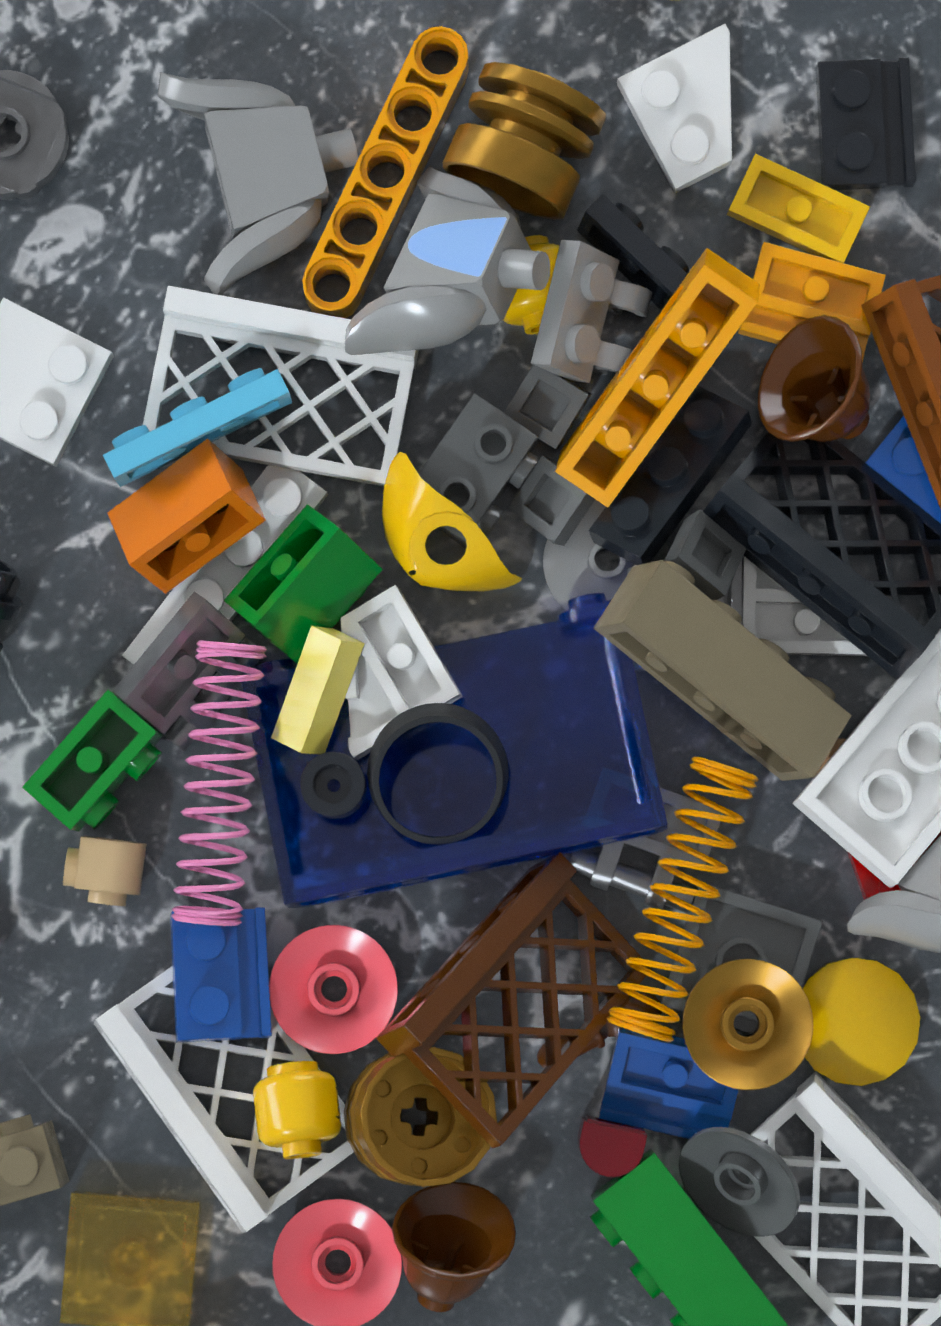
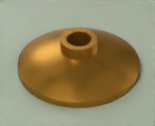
M739 959L713 968L694 986L684 1008L683 1035L692 1059L706 1075L716 1082L734 1089L756 1090L781 1082L791 1075L802 1063L812 1040L813 1014L804 990L785 970L761 960ZM743 1011H751L758 1020L756 1031L749 1036L739 1035L734 1028L735 1017Z

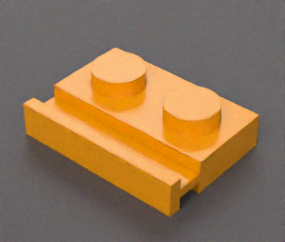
M763 242L753 280L760 284L758 303L742 323L738 334L778 345L791 329L809 318L821 315L837 317L847 323L857 336L862 350L863 363L871 329L861 305L882 292L886 275Z

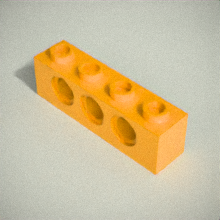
M706 248L560 451L555 472L606 507H609L756 306L759 299L760 284Z

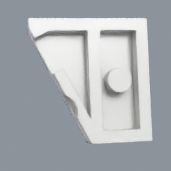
M726 24L618 78L617 86L674 194L730 166L732 161L730 32Z

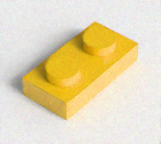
M755 153L727 215L807 253L844 263L870 206Z

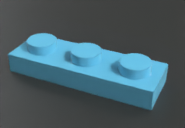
M262 368L249 371L235 378L227 385L230 390L229 393L207 403L205 397L192 399L170 412L172 421L150 432L146 425H142L116 437L112 441L115 449L103 454V457L118 485L122 487L183 457L207 438L213 442L291 404L292 400L289 390L279 370L276 369L266 375Z

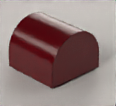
M589 1115L581 1118L578 1132V1147L585 1163L590 1169L603 1176L618 1177L629 1173L639 1164L647 1140V1134L643 1128L607 1121Z

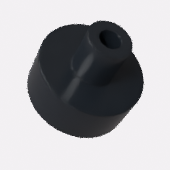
M326 752L314 757L306 765L301 775L300 789L304 801L316 814L328 819H341L353 814L362 805L367 793V781L361 767L350 756L340 752ZM335 784H340L338 791L331 792Z

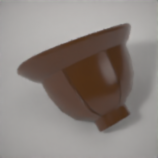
M827 315L812 317L797 324L774 348L760 380L758 411L766 430L778 439L790 442L805 439L825 442L841 438H855L866 429L869 423V382L862 368V350L853 330L839 318Z
M462 1182L429 1186L414 1193L399 1207L392 1227L394 1243L402 1255L405 1276L411 1287L417 1292L418 1302L426 1309L434 1312L449 1311L454 1307L455 1303L465 1300L478 1291L488 1275L500 1268L508 1260L516 1237L514 1219L508 1207L487 1189Z

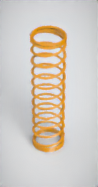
M698 756L691 758L693 763L689 764L691 769L732 790L699 784H686L682 789L686 795L725 815L692 809H678L674 811V814L682 822L720 841L678 833H671L666 836V839L673 846L713 866L671 858H662L657 862L664 870L706 891L664 883H654L649 887L655 894L699 916L656 908H645L642 910L646 918L692 941L640 932L633 935L637 942L684 966L634 957L625 960L631 968L677 991L627 982L617 985L622 992L670 1016L613 1007L608 1011L610 1016L606 1017L609 1023L665 1042L674 1041L672 1036L676 1034L675 1031L652 1021L675 1023L680 1021L678 1013L636 991L673 998H684L688 996V992L678 983L643 966L681 973H693L697 970L695 965L689 960L651 941L689 948H701L705 945L698 936L656 915L697 923H710L713 920L707 912L663 890L712 899L721 896L716 888L670 865L719 874L729 872L725 864L677 840L726 849L737 847L734 840L685 815L733 824L745 822L744 818L738 813L706 799L692 790L740 799L753 798L751 792L741 786L753 789L757 787L755 782L759 780L757 776L746 771Z

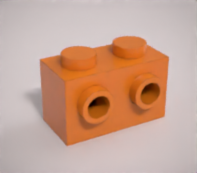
M208 438L107 512L129 565L165 594L266 521L243 469Z

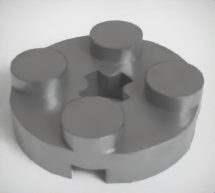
M0 70V128L6 124L7 119L16 122L15 132L21 137L16 146L8 145L5 151H0V199H28L38 194L42 187L57 175L64 163L69 146L67 119L50 90L42 82L22 72Z

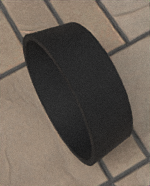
M447 703L419 705L393 718L376 738L367 766L370 794L383 818L401 834L426 844L441 845L458 842L480 830L491 820L501 806L509 778L506 752L493 728L474 712ZM426 723H450L470 731L488 749L495 765L496 791L487 813L473 827L449 836H427L405 828L391 816L381 797L379 774L387 750L400 735L413 727Z

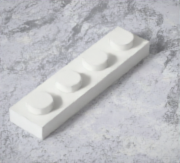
M268 465L251 487L266 521L174 587L122 656L132 664H135L193 592L206 599L232 622L238 613L226 604L224 599L307 504L317 511L328 496L327 491L298 470Z

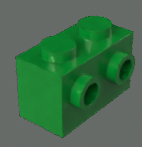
M307 504L224 599V602L270 643L298 664L311 626L333 628L353 603L363 596L367 587L383 569L338 526Z
M107 690L22 788L70 830L80 832L86 824L95 830L119 804L120 801L112 794L130 775L134 780H140L159 759L162 752L155 745L164 735L112 691Z

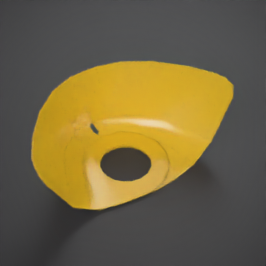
M399 452L389 466L384 484L382 520L385 539L394 557L408 576L421 586L452 591H490L504 589L519 583L522 577L508 571L489 539L473 519L456 504L425 482L406 453ZM450 526L462 532L466 539L467 548L459 561L444 565L435 562L429 557L426 552V539L431 531L438 527ZM410 571H416V574L412 575Z

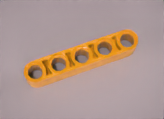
M439 26L425 30L420 33L409 51L305 269L302 280L306 302L313 313L346 319L356 311L414 192L417 180L424 171L467 79V44L462 36L451 28ZM443 50L451 53L458 62L450 72L438 75L428 71L423 65V60L433 51ZM417 106L426 110L431 119L426 127L418 131H408L398 125L396 117L406 107ZM383 162L395 163L403 170V178L393 187H378L369 179V174L374 166ZM357 218L368 219L376 226V235L366 244L355 245L349 243L342 236L343 228L349 221ZM336 274L348 280L350 288L344 298L336 302H327L317 297L315 294L316 284L326 275Z

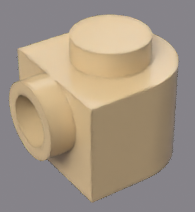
M81 836L79 849L70 847L67 849L63 886L89 890L87 902L126 906L127 894L140 895L147 844L102 837Z

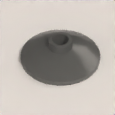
M712 1127L695 1133L681 1150L679 1172L687 1193L708 1217L723 1227L748 1236L765 1237L782 1232L797 1215L800 1205L797 1181L780 1155L760 1139L737 1129Z

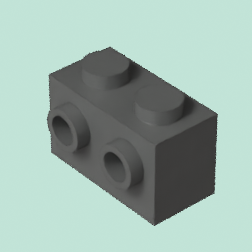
M474 393L418 474L433 489L470 516L487 537L504 512L501 507L496 505L497 501L509 484L520 489L540 460V457L532 453L537 445L538 436ZM450 526L437 528L466 548V539L462 532Z

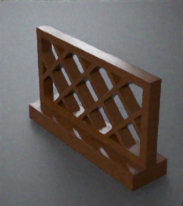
M561 852L530 867L376 1037L393 1057L404 1053L492 1148L501 1146L608 1022L606 1017L610 1016L609 1009L620 1007L630 996L622 992L617 985H597L595 952H610L627 971L618 984L622 982L640 984L647 976L627 965L625 960L630 957L643 958L570 880L577 872V869ZM561 901L578 919L579 939L554 938L552 911ZM538 928L539 937H530ZM519 948L539 949L541 982L516 981L514 954ZM555 950L580 951L582 984L557 983ZM643 966L645 968L652 970V967ZM500 971L501 980H492V978ZM481 991L501 992L503 1026L477 1025L476 996ZM517 993L542 994L544 1028L519 1027ZM558 994L583 995L584 1023L579 1029L560 1028ZM598 996H606L599 1005ZM461 1014L462 1024H452ZM442 1035H458L463 1037L464 1071L447 1070L430 1052L429 1049ZM478 1036L504 1037L506 1072L480 1071ZM519 1038L545 1039L547 1066L541 1073H521ZM560 1039L569 1040L561 1049ZM459 1082H465V1088ZM480 1082L507 1083L508 1112L498 1123L482 1107ZM522 1084H531L523 1093Z

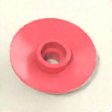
M342 925L319 926L295 937L279 954L270 976V1004L280 1027L299 1045L323 1054L348 1053L372 1042L389 1023L397 1002V976L386 951L368 934ZM331 976L340 977L347 986L346 995L339 1001L328 1000L322 992L324 981Z
M327 1199L303 1208L285 1225L278 1237L273 1253V1276L282 1300L303 1321L314 1326H360L378 1316L395 1295L401 1278L402 1255L394 1243L391 1226L375 1210L365 1204L349 1199ZM333 1250L346 1252L351 1260L349 1269L343 1273L332 1272L326 1264L327 1255Z

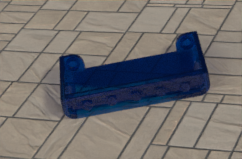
M604 593L578 596L567 602L569 610L559 614L558 621L434 647L463 696L451 704L474 712L493 728L503 744L509 768L507 790L496 814L473 835L450 844H426L410 839L392 827L380 814L373 802L368 786L367 766L370 753L357 760L353 758L348 748L350 721L349 705L346 698L341 707L326 752L346 754L358 763L367 781L366 797L359 809L345 818L328 819L316 814L303 799L300 780L306 765L318 754L299 753L271 738L296 668H294L291 659L274 660L257 665L255 669L260 670L265 676L255 681H243L242 687L243 692L256 695L262 701L257 706L246 708L249 720L256 722L260 727L257 731L251 732L254 750L258 753L256 760L284 905L288 908L316 906L547 858L559 852L566 854L638 839L666 831L668 824L633 660L594 629L611 600L606 601ZM433 722L409 729L392 743L380 767L379 786L384 805L400 825L422 835L449 836L473 827L483 818L493 801L497 778L493 759L488 749L478 737L460 726L444 722ZM335 784L331 792L338 791L340 784Z

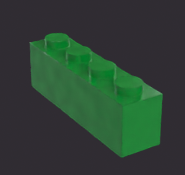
M652 1149L643 1154L641 1161L632 1171L612 1178L591 1195L593 1202L599 1208L590 1216L591 1220L613 1248L621 1241H624L639 1261L629 1269L652 1299L663 1292L677 1309L678 1313L669 1319L673 1326H788Z

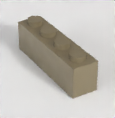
M667 560L633 566L594 629L780 780L814 778L852 716L834 701L836 698L835 693L821 681L805 677L788 663V654L781 647L769 640L757 638L741 625L742 617L735 609L721 601L711 600L694 586V577L682 566Z

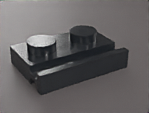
M909 57L893 61L864 59L818 62L815 71L822 184L833 190L885 188L886 186L901 185L903 187H913L916 182Z

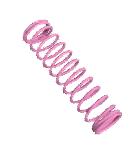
M199 640L196 643L199 646L196 649L198 652L195 656L197 660L251 675L200 677L194 680L193 684L201 689L250 701L194 704L190 709L196 714L248 727L196 729L189 732L188 735L194 740L229 747L246 753L194 755L188 757L185 761L196 767L232 774L244 779L187 782L183 787L191 792L231 800L243 805L192 807L183 809L181 813L189 818L240 829L241 831L182 834L178 839L183 843L238 855L239 857L180 860L176 865L181 869L219 876L236 881L237 883L178 886L174 889V892L179 895L225 904L235 909L175 906L171 909L174 912L171 917L175 921L193 924L237 926L242 923L240 920L242 914L240 912L243 908L239 903L202 892L239 889L246 883L235 874L203 866L236 864L243 862L248 857L244 851L204 840L243 837L250 830L241 823L205 815V813L245 811L253 805L248 799L202 787L241 786L250 784L255 779L250 773L203 761L249 759L258 753L254 748L247 745L204 735L251 733L257 731L260 727L254 721L206 709L253 707L259 705L262 701L258 696L207 683L255 681L262 679L265 675L255 668L209 657L232 656L264 659L266 657L264 652L267 649L264 646Z

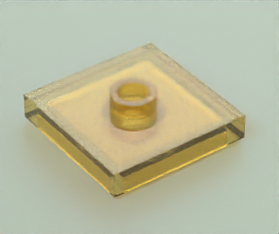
M73 1191L70 1199L60 1323L92 1326H191L201 1201Z

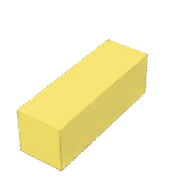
M311 626L275 725L272 739L299 753L320 755L326 752L365 643L333 628Z

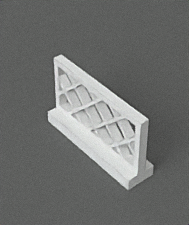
M167 287L163 307L165 316L143 425L147 426L149 432L158 428L163 404L183 391L186 392L191 400L198 398L191 386L221 365L230 379L234 380L239 376L228 361L248 347L264 349L278 368L282 378H285L303 406L273 426L266 416L260 418L259 421L266 431L245 445L228 442L225 436L212 443L229 458L384 487L389 466L398 454L413 372L416 367L419 350L350 355L345 352L346 328L351 319L179 287ZM176 333L203 338L215 355V358L184 377L172 360ZM214 340L234 345L221 352ZM277 352L296 355V357L284 364ZM311 358L327 361L340 381L312 400H309L290 372ZM339 364L359 368L347 376ZM170 369L178 382L165 390ZM373 370L398 374L395 398L374 412L370 410L353 385ZM346 389L365 418L337 437H334L316 411V408ZM392 411L387 434L378 420ZM309 414L328 443L309 456L291 454L278 434ZM369 426H372L385 445L381 470L355 466L341 445ZM272 439L280 451L259 447ZM334 450L342 463L323 460L322 458Z
M171 966L121 1003L116 1004L95 1019L94 1025L242 1233L248 1232L267 1218L269 1214L339 1164L354 1151L347 1140L330 1153L322 1152L321 1155L308 1157L320 1159V1161L301 1175L299 1174L302 1158L293 1159L290 1183L268 1198L253 1177L257 1150L283 1154L282 1148L269 1147L263 1142H259L256 1115L254 1116L251 1141L226 1137L216 1125L220 1097L254 1103L253 1094L221 1089L227 1052L264 1058L261 1080L267 1077V1068L271 1066L272 1059L285 1062L314 1060L303 1046L296 1043L283 1031L273 1014L271 1004L272 1036L267 1038L265 1050L229 1044V1040H221V1043L214 1041L176 1043V1035L150 1031L135 1009L155 994L174 997V989L166 987L173 982V967ZM276 1034L290 1054L274 1051ZM157 1041L175 1043L172 1061ZM182 1045L219 1051L213 1088L187 1084L178 1071ZM194 1093L212 1096L209 1113ZM338 1095L341 1125L345 1129L343 1112L345 1104ZM232 1146L249 1148L247 1165L243 1163Z
M815 1071L797 1088L795 1094L750 1134L763 1142L768 1139V1146L775 1151L776 1130L795 1113L814 1132V1157L780 1155L788 1166L813 1167L812 1202L800 1201L798 1212L812 1213L811 1247L783 1245L775 1235L755 1238L837 1326H861L862 1306L901 1308L900 1326H930L941 1316V1294L936 1298L908 1297L909 1263L937 1264L941 1268V1204L820 1074ZM821 1141L837 1158L821 1157ZM821 1168L848 1169L859 1180L858 1204L820 1202ZM866 1189L881 1205L865 1204ZM819 1213L858 1215L857 1249L818 1247ZM865 1215L893 1217L903 1227V1251L864 1249ZM910 1236L926 1253L910 1252ZM795 1257L810 1258V1273ZM818 1258L856 1260L855 1294L827 1292L817 1281ZM863 1261L901 1262V1296L862 1294ZM840 1305H855V1320ZM908 1308L923 1309L907 1324Z

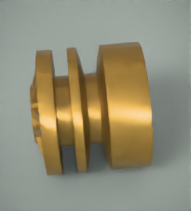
M490 62L484 64L478 85L484 91L472 93L469 99V109L489 126L471 123L458 125L443 160V169L450 175L471 180L491 188L502 196L515 210L553 220L564 219L580 181V174L559 156L574 159L589 158L594 143L588 136L600 134L606 119V113L598 104L579 91L547 74L507 63Z
M436 1047L429 1049L447 1070L464 1071V1057L460 1054ZM387 1053L369 1063L350 1086L343 1111L346 1138L358 1160L379 1178L404 1185L421 1187L450 1184L474 1170L490 1149V1145L404 1053L396 1057ZM459 1082L465 1088V1082ZM480 1082L482 1107L497 1122L494 1094L487 1082ZM414 1099H416V1109L426 1112L427 1120L425 1124L415 1125L413 1135H411V1124L401 1122L400 1114L402 1109L412 1108Z

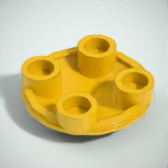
M848 958L826 963L807 980L803 990L809 1000L813 1014V1035L805 1059L815 1071L836 1083L864 1086L886 1080L906 1064L918 1043L921 1017L915 995L899 973L878 961Z

